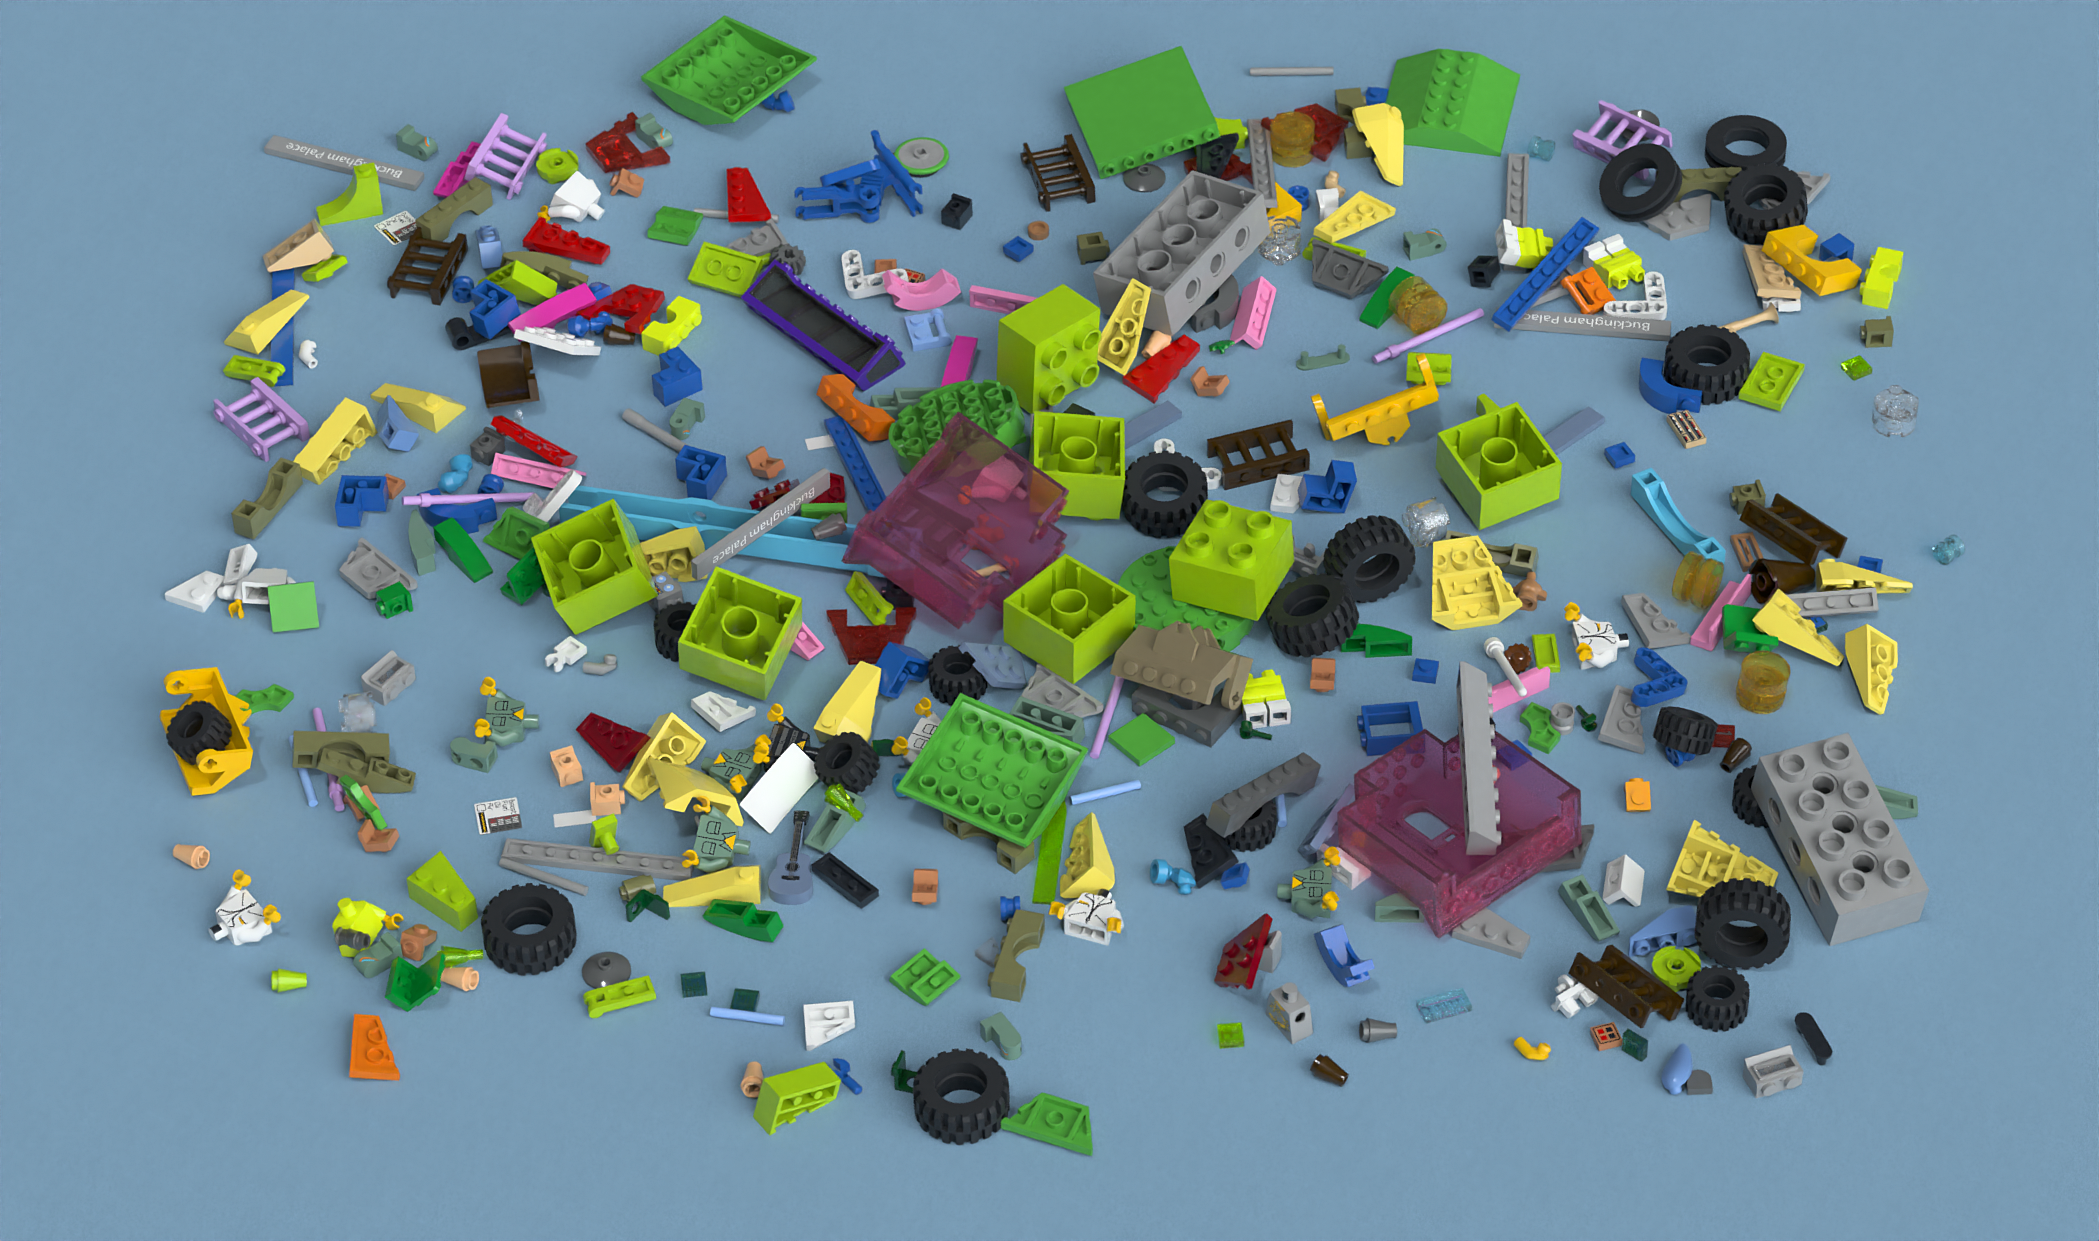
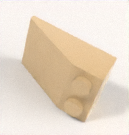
M314 218L264 254L263 259L266 269L269 272L317 264L321 260L325 261L331 257L334 248L329 236Z

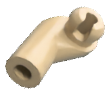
M1331 170L1328 172V176L1325 177V188H1337L1339 198H1342L1345 195L1346 189L1338 185L1339 173Z

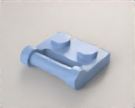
M935 308L930 313L904 317L913 352L945 347L951 344V336L946 331L943 322L944 315L941 309ZM935 323L939 334L938 337H933L929 324Z

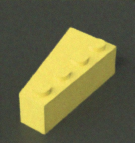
M346 397L336 406L334 412L322 423L321 428L309 439L308 444L296 455L293 461L300 464L303 478L320 485L338 469V463L341 460L346 462L351 457L352 450L356 447L360 449L366 444L365 439L368 436L373 437L378 433L367 408Z

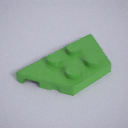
M512 506L506 509L502 514L501 520L497 521L493 526L494 529L491 533L483 538V542L522 559L534 547L531 537L550 529L549 523Z
M1042 1092L1034 1097L1030 1103H1026L1018 1108V1113L1010 1119L1005 1117L1001 1121V1129L1089 1156L1093 1154L1089 1106Z

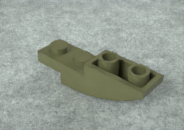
M528 251L505 252L502 255L500 268L518 260L569 290L588 282V275L571 269L572 261L561 257Z
M324 747L317 766L318 770L338 776L336 784L341 785L339 779L344 775H348L360 787L367 785L370 792L375 793L410 792L413 789L416 776L415 772L371 757L369 763H365L359 759Z

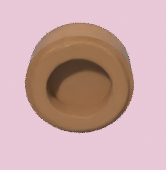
M1043 221L1030 223L1028 226V236L1037 241L1046 239L1049 236V225Z

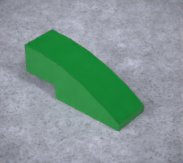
M1396 267L1375 291L1363 310L1359 321L1375 329L1382 326L1402 306V299L1414 289L1415 274Z
M453 517L433 527L435 541L448 552L449 560L473 583L493 573V569L478 546Z
M1358 623L1353 635L1345 639V643L1341 645V652L1365 651V658L1412 656V636L1397 630L1371 624Z
M714 899L703 914V918L706 921L743 937L773 943L784 926L778 912L757 910L752 902Z

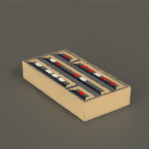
M1688 410L1667 415L1668 424L1685 449L1706 444V436Z

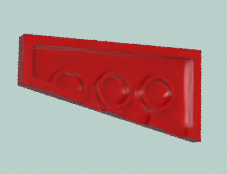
M741 167L728 168V222H754L771 219V213L749 169Z
M543 217L538 218L522 240L523 247L530 248L533 244L543 252L602 265L610 254L609 245L590 237L582 238L578 232L573 230L569 232L563 230L562 226L555 222L551 225Z
M1185 334L1123 376V384L1155 404L1160 393H1164L1168 389V384L1172 379H1176L1180 375V370L1186 367L1198 354L1200 344Z
M502 415L494 416L490 424L496 428L498 433L510 436L518 444L526 446L559 468L573 465L578 457Z

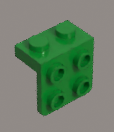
M534 547L508 571V581L500 588L502 595L520 605H523L546 582Z
M1729 604L1722 607L1724 649L1766 655L1778 646V637L1768 636L1766 632L1762 633L1755 627L1752 619L1760 609Z
M440 952L418 968L397 956L391 963L384 998L407 1012L415 1006H420L425 999L437 994L441 988L440 981L445 968V955Z

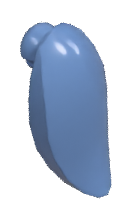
M1682 1043L1676 1048L1662 1072L1663 1086L1672 1095L1679 1094L1682 1091L1681 1085L1688 1080L1692 1073V1056L1686 1044Z

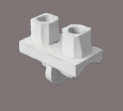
M1563 974L1558 978L1559 986L1555 987L1556 993L1560 995L1556 997V1002L1551 1004L1550 1007L1554 1012L1560 1009L1567 1018H1570L1581 1009L1575 1000L1579 998L1585 1007H1589L1599 997L1583 984L1578 983L1575 978L1572 977L1570 979L1569 976Z

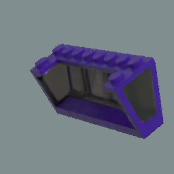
M774 260L740 297L750 310L838 374H844L863 392L898 371L906 364L901 357L903 353L894 346L895 342L888 335L883 337L877 332L873 335V331L865 324L860 326L859 321L851 314L846 316L840 306L837 304L832 306L829 299L820 293L818 296L814 288L809 284L803 285L802 281L792 273L794 270L785 262L781 264Z

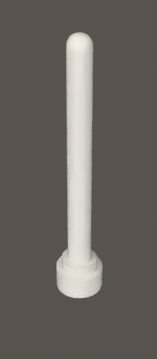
M1496 637L1487 639L1484 643L1486 654L1496 659L1518 695L1521 697L1525 696L1527 690L1504 656L1502 642Z

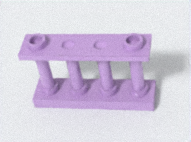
M1602 100L1598 102L1600 117L1589 131L1582 132L1576 129L1572 134L1574 148L1607 164L1623 150L1637 145L1643 136L1653 140L1651 144H1662L1668 148L1673 146L1671 132L1666 128H1660L1617 108L1612 103ZM1608 120L1618 124L1605 140L1595 138V135ZM1625 128L1635 132L1622 149L1612 146ZM1644 169L1636 172L1633 176L1645 181L1649 176V171Z
M501 113L468 164L464 179L470 181L476 175L485 176L508 187L507 199L511 200L514 193L518 194L523 185L522 181L537 156L545 151L547 143H545L547 134L543 132L538 141L510 129L506 125L509 116ZM507 136L533 149L528 154L502 142L500 137ZM499 149L525 162L522 167L494 155L492 150ZM484 162H491L517 175L514 180H511L485 168Z
M258 377L250 381L252 388L250 394L232 404L225 406L218 399L213 400L215 407L213 413L217 421L224 423L251 448L255 456L261 457L265 462L269 461L267 448L291 435L298 437L302 442L310 439L308 422ZM254 401L261 404L258 408L239 418L233 414ZM265 413H271L274 416L252 429L245 425ZM278 424L287 427L265 440L258 436Z

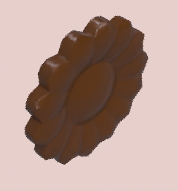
M1515 643L1504 651V656L1516 674L1524 672L1529 667V662L1532 660L1530 657L1532 653L1529 651V647L1524 646L1522 643Z

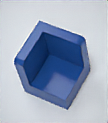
M1838 233L1820 244L1819 260L1825 261L1833 256L1841 260L1848 258L1852 261L1854 243Z

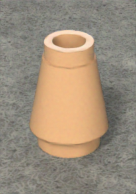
M1153 331L1141 352L1143 357L1149 359L1170 345L1171 336L1160 331Z
M177 844L173 849V856L195 869L204 868L210 859V853L204 846Z
M445 967L442 972L441 981L464 991L474 990L479 982V973L472 967Z
M750 1062L747 1064L741 1082V1090L747 1097L756 1098L759 1096L764 1079L760 1063Z

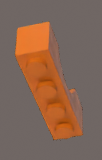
M844 374L822 376L816 393L818 397L868 441L889 439V429L891 424L895 423V420L881 408L871 407L857 400L852 395L856 385Z

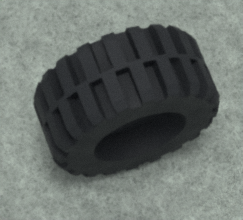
M1759 163L1755 167L1753 165L1748 166L1745 171H1739L1736 174V178H1731L1724 191L1727 224L1734 234H1738V237L1744 241L1747 239L1749 243L1756 244L1757 242L1763 245L1768 232L1803 225L1806 222V216L1808 215L1806 187H1804L1802 178L1798 177L1795 171H1789V168L1781 165L1779 167L1776 163H1770V165ZM1765 198L1782 201L1780 205L1766 210L1750 207L1755 201Z
M1701 324L1694 328L1693 326L1687 327L1685 331L1681 330L1676 333L1666 346L1664 362L1665 381L1676 387L1702 391L1701 403L1703 405H1710V403H1715V405L1722 404L1724 400L1728 402L1734 396L1739 395L1741 388L1748 378L1750 351L1742 338L1739 339L1738 334L1729 332V329L1725 327L1718 328L1717 325L1711 324L1710 326ZM1698 363H1710L1717 366H1703Z
M1162 450V453L1150 452L1149 456L1145 457L1143 455L1139 457L1137 463L1135 461L1128 466V470L1125 471L1122 510L1127 521L1131 522L1135 529H1141V532L1149 535L1151 533L1154 534V537L1159 538L1161 536L1170 538L1174 537V534H1179V536L1185 534L1200 508L1208 499L1207 477L1205 472L1202 471V467L1197 462L1193 463L1192 458L1187 455L1183 457L1179 452L1169 453L1168 450ZM1159 487H1171L1183 493L1179 498L1171 501H1157L1146 494Z
M1370 515L1365 519L1361 517L1356 519V522H1349L1344 525V529L1338 530L1335 533L1334 539H1330L1328 542V548L1325 549L1323 556L1325 571L1329 576L1334 575L1344 580L1350 588L1354 601L1358 603H1366V601L1375 602L1378 598L1384 599L1388 597L1389 593L1396 592L1399 586L1405 584L1408 580L1407 576L1412 574L1413 565H1415L1416 556L1413 545L1400 524L1386 516L1379 515L1377 517ZM1375 556V557L1372 558L1371 560L1365 562V561H1366L1367 559H1369L1370 557Z
M1320 573V575L1309 574L1308 577L1304 578L1301 576L1292 583H1286L1284 588H1279L1275 592V597L1273 596L1267 605L1266 620L1277 646L1283 652L1295 657L1302 655L1306 658L1311 657V655H1323V652H1331L1335 650L1336 646L1344 644L1345 639L1350 638L1354 630H1356L1359 612L1347 583L1337 576Z
M1732 878L1729 879V882H1724L1723 880L1715 884V887L1711 886L1699 899L1694 933L1697 945L1708 958H1714L1716 963L1720 965L1726 964L1728 968L1742 967V970H1749L1750 967L1761 968L1765 963L1769 965L1776 958H1779L1788 947L1791 909L1786 898L1780 892L1777 893L1776 888L1771 885L1766 886L1762 881L1757 880V882L1751 881V878H1744L1743 880ZM1748 921L1756 924V926L1739 927L1729 922Z
M525 883V886L514 885L510 890H502L498 897L494 896L489 901V905L487 904L483 910L481 928L486 954L500 969L504 967V971L512 974L517 972L518 975L526 976V973L539 975V972L542 971L549 972L553 970L555 965L557 967L565 961L564 958L567 959L571 955L576 945L577 932L572 904L564 894H559V891L552 887L548 889L544 884H539L538 886L533 885V883ZM527 924H539L546 927L537 933L527 935L512 932L516 928Z
M959 1048L952 1049V1052L948 1053L943 1051L937 1054L938 1057L928 1059L926 1065L923 1064L919 1068L913 1081L915 1117L920 1123V1127L925 1132H929V1135L935 1139L941 1138L942 1142L948 1144L956 1142L957 1145H964V1142L978 1143L979 1139L983 1138L985 1140L992 1136V1132L996 1133L1001 1128L1002 1119L1008 1118V1111L1010 1110L1009 1080L1006 1076V1071L999 1065V1062L993 1057L988 1058L986 1053L981 1051L976 1053L973 1049L967 1048L966 1051H959ZM957 1090H969L981 1095L977 1099L966 1103H954L942 1098L946 1094Z

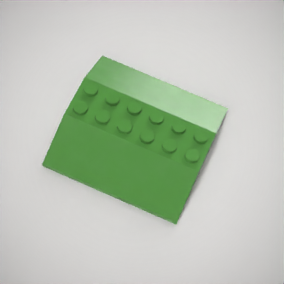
M724 15L643 74L641 80L674 111L703 125L734 123L814 63L817 57Z
M1438 48L1397 60L1385 104L1394 106L1401 112L1404 125L1403 145L1500 157L1520 74L1480 53Z
M960 693L897 786L896 791L1026 848L1044 832L1063 803L1089 748Z

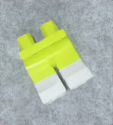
M1506 219L1502 220L1495 233L1499 263L1532 268L1534 270L1553 247V238L1545 237L1543 229L1536 228L1534 230L1530 227L1512 226L1510 220Z
M1619 234L1602 240V243L1599 241L1584 247L1583 265L1586 268L1593 267L1601 280L1605 282L1607 288L1615 286L1620 290L1628 285V280L1630 279L1636 282L1644 280L1645 270L1641 266L1642 258L1623 244V238Z
M1273 669L1264 670L1260 678H1253V675L1249 673L1242 698L1243 719L1250 721L1251 716L1261 717L1259 721L1252 722L1253 729L1267 727V718L1269 726L1291 724V706L1286 699L1281 676L1276 675ZM1282 712L1284 714L1282 718H1273V713Z

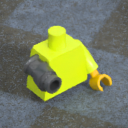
M348 897L343 898L337 904L340 912L332 923L335 934L334 939L343 957L355 958L360 951L370 948L383 927L381 921L385 922L388 930H396L400 926L396 925L394 921L401 922L404 918L401 914L389 916L385 910L364 900L352 901Z

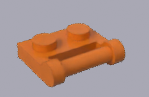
M1593 267L1572 276L1569 275L1560 282L1562 287L1568 290L1580 307L1581 314L1593 315L1604 310V305L1607 302L1616 301ZM1575 284H1577V286L1579 287V289L1581 290V292L1583 293V295L1586 297V299L1588 300V302L1590 303V305L1587 304V302L1585 301V299L1583 298V296L1580 294V292H1579L1578 289L1576 288Z

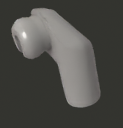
M606 654L604 662L593 663L585 661L583 673L604 675L616 668L617 657L614 654Z

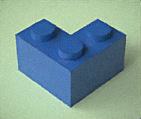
M487 279L470 291L475 308L469 312L474 329L477 333L488 339L495 336L510 321L521 314L515 295Z
M678 346L659 354L661 371L652 375L654 396L664 407L703 390L701 370Z
M684 445L675 458L677 479L686 481L688 498L711 500L727 477L726 456Z
M1331 460L1325 476L1303 474L1297 490L1301 509L1345 513L1357 483L1353 462Z
M342 475L335 503L338 526L360 527L364 511H386L389 500L387 477Z
M888 642L875 665L882 670L878 691L884 696L898 699L909 679L923 682L929 672L930 659L915 648Z

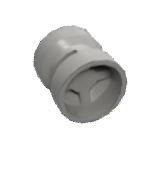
M1559 702L1552 706L1550 724L1561 736L1568 735L1573 731L1574 707L1565 702Z

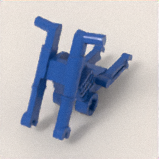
M873 130L871 131L873 147L878 153L874 155V159H878L881 170L861 177L860 184L855 185L854 180L848 179L846 187L843 188L836 186L796 188L794 191L795 198L802 195V201L831 199L832 205L799 206L795 209V216L799 217L800 214H803V220L838 217L844 213L853 214L856 212L860 214L862 221L873 223L880 217L879 206H881L884 190L891 185L896 195L900 196L909 208L910 215L915 217V211H918L920 214L923 213L922 204L915 198V191L918 194H922V185L912 179L909 171L902 166L894 154L883 144L879 131Z

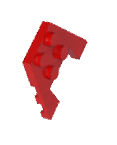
M630 284L596 301L594 305L577 311L575 316L581 315L584 319L591 320V318H597L600 312L605 311L630 317L624 323L625 330L641 334L644 331V325L649 324L651 321V314L656 313L665 300L664 291Z

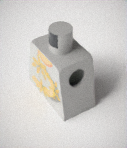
M1288 982L1269 993L1266 1015L1291 1044L1313 1034L1309 1002L1297 990L1296 984Z

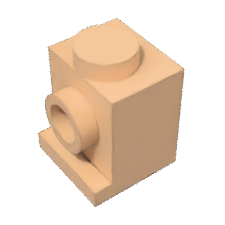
M572 745L550 752L551 768L560 787L583 781L582 767Z
M590 782L592 816L610 815L613 813L614 815L621 814V804H625V792L620 790L619 784L595 785V782Z

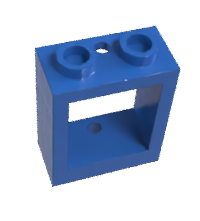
M1418 701L1361 706V715L1357 716L1358 730L1362 729V732H1360L1361 747L1365 746L1367 756L1424 751V732ZM1409 723L1410 734L1371 736V725Z

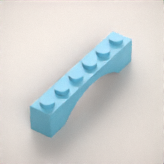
M1652 468L1632 475L1631 496L1699 573L1706 578L1724 571L1726 550L1713 536L1701 534L1684 519L1659 475Z

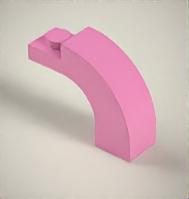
M943 268L930 279L920 283L906 282L889 270L882 274L884 288L892 295L895 305L907 310L922 311L935 309L947 304L961 293L957 278Z

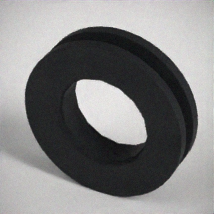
M1752 115L1730 116L1717 121L1708 130L1705 159L1711 168L1741 167L1742 171H1745L1746 167L1751 165L1755 167L1759 163H1764L1765 165L1776 163L1777 166L1781 167L1785 163L1787 139L1779 126L1765 118ZM1742 140L1758 143L1766 150L1755 155H1740L1730 151L1726 146L1732 142Z
M1651 143L1638 144L1623 150L1607 164L1600 178L1599 192L1602 200L1615 217L1627 222L1645 221L1659 215L1673 203L1681 189L1682 172L1673 156L1664 147ZM1644 169H1656L1659 171L1657 181L1647 192L1636 197L1623 195L1624 185L1636 172Z

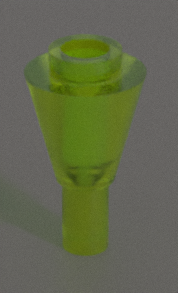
M833 784L824 793L826 796L825 802L848 812L856 822L863 818L864 815L853 806V802L841 784L837 786Z
M441 946V951H437V954L441 952L445 955L444 964L447 968L465 963L468 960L483 959L482 949L467 951L461 948Z

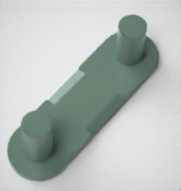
M1343 344L1338 345V352L1316 357H1308V352L1303 351L1301 352V359L1296 362V367L1299 370L1307 371L1345 364L1350 360V355L1345 352L1346 346Z

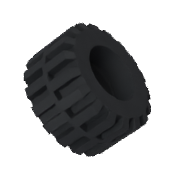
M676 602L675 605H667L666 609L662 608L660 610V614H656L653 623L655 644L659 654H663L664 658H671V661L674 662L679 660L678 641L697 604Z
M951 645L946 649H940L939 653L935 652L932 655L933 658L929 660L928 666L930 692L933 693L935 699H939V702H947L951 706L960 693L979 700L981 695L986 693L988 687L987 680L972 665L976 660L969 652L962 653L958 648L961 645L955 647Z
M201 700L200 702L194 701L191 705L187 704L182 710L179 709L176 712L177 715L170 720L171 724L167 727L168 733L166 734L167 743L190 765H197L196 758L200 752L207 749L225 751V746L229 745V737L232 736V731L230 730L232 726L229 720L209 702Z
M1673 706L1662 707L1653 732V738L1659 743L1681 752L1696 755L1709 754L1718 724L1710 717L1689 709Z
M841 732L839 736L837 734L832 736L830 741L827 740L825 745L820 747L818 750L820 753L816 755V763L814 764L815 773L832 793L838 796L842 788L854 794L866 790L865 787L870 786L873 783L872 779L876 778L878 774L876 771L880 768L878 763L880 759L875 750L861 735L855 732Z
M1752 765L1751 768L1746 767L1743 769V773L1739 772L1734 780L1732 797L1734 814H1737L1740 820L1744 819V823L1748 825L1754 824V827L1764 826V828H1770L1751 791L1757 765Z
M1273 799L1255 811L1239 830L1223 838L1226 844L1230 845V849H1240V852L1250 850L1252 852L1256 848H1265V844L1269 845L1272 842V838L1276 835L1277 813Z
M1712 965V968L1706 966L1701 971H1695L1687 984L1685 1009L1688 1012L1689 1019H1694L1693 1023L1697 1026L1702 1025V1029L1708 1030L1709 1028L1713 1029L1712 1031L1718 1032L1721 1029L1723 1032L1729 1031L1730 1027L1733 1029L1738 1027V1023L1742 1024L1748 1013L1750 989L1748 981H1745V977L1742 974H1737L1738 971L1735 969H1728L1727 966L1717 967V965Z

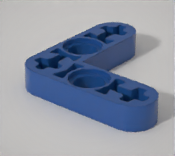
M873 159L820 177L822 187L836 186L843 188L846 187L848 179L853 180L880 171L881 167L878 159Z
M1645 647L1637 649L1634 663L1652 680L1636 685L1633 688L1630 698L1633 704L1639 707H1648L1682 696L1685 693L1688 681L1683 675L1652 649Z

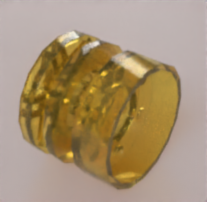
M1300 112L1281 113L1271 121L1272 160L1278 165L1296 168L1310 163L1313 159L1315 124L1308 115Z
M1419 276L1403 280L1394 289L1389 299L1390 310L1413 333L1418 335L1440 325L1448 310L1446 300L1424 278Z
M1756 651L1747 655L1741 664L1735 691L1736 699L1740 705L1748 711L1757 714H1769L1781 708L1785 700L1791 674L1787 661L1780 655L1770 651Z

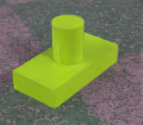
M614 813L592 821L590 846L593 848L603 847L607 855L614 854L619 850L615 840L618 821Z

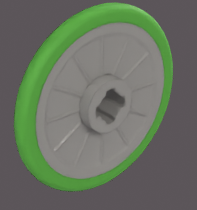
M918 137L900 144L895 150L894 156L909 173L923 175L943 168L949 159V152L947 147L936 139Z

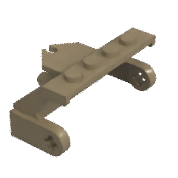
M1176 621L1159 630L1138 624L1137 629L1116 651L1110 674L1207 705L1211 704L1215 687L1226 680L1221 703L1223 707L1235 710L1242 701L1253 659L1221 649L1211 629L1206 628L1204 630L1203 626H1197L1191 630L1190 623Z

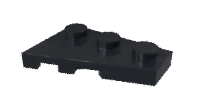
M1238 132L1221 135L1212 141L1196 145L1197 172L1221 179L1239 141Z
M1204 813L1183 826L1188 849L1191 854V864L1195 873L1194 878L1199 889L1239 862L1223 838L1206 825L1207 817Z

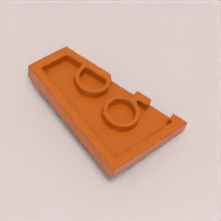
M354 1014L349 1077L399 1081L400 1073L395 1066L392 1050L390 1051L387 1036L378 1015Z

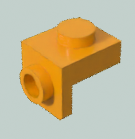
M1642 778L1629 779V782H1625L1623 786L1626 812H1650V782L1643 781Z

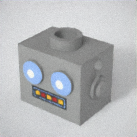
M666 571L652 577L658 596L647 601V603L657 614H660L662 608L666 609L667 605H675L676 602L683 603L682 588L677 580L674 581Z

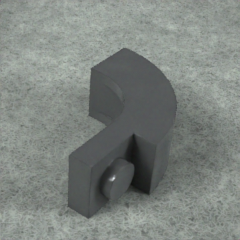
M1232 274L1213 293L1215 301L1198 309L1192 315V329L1196 333L1214 325L1220 330L1229 325L1236 317L1239 307V287Z

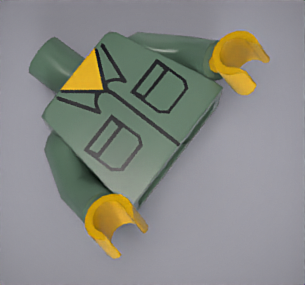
M485 677L480 687V693L482 695L491 694V697H488L485 719H478L474 725L477 737L481 738L484 736L485 743L492 741L496 742V745L504 747L511 743L522 742L525 737V729H539V715L527 714L523 701H517L509 697L498 688L494 689L496 686L494 679Z
M762 734L756 738L755 744L746 749H723L716 760L705 757L701 769L702 771L709 772L710 777L723 785L736 799L743 801L762 771L761 763L758 764L753 761L754 749L757 745L761 744L769 750L767 745L771 744V740L767 735Z
M706 796L696 798L702 803V807L696 804L693 805V810L695 812L704 811L705 815L701 814L693 850H687L682 854V856L689 858V860L686 859L682 862V866L688 868L693 865L696 869L713 873L726 866L733 865L735 853L749 855L751 841L739 839L738 826L723 812L710 805V801Z
M1331 846L1325 850V858L1320 859L1305 869L1295 870L1293 872L1292 884H1278L1277 898L1292 899L1291 911L1302 914L1309 919L1315 917L1330 918L1331 911L1336 910V902L1339 901L1336 893L1331 891L1332 867H1330V864L1333 866L1340 864L1339 851L1334 846Z

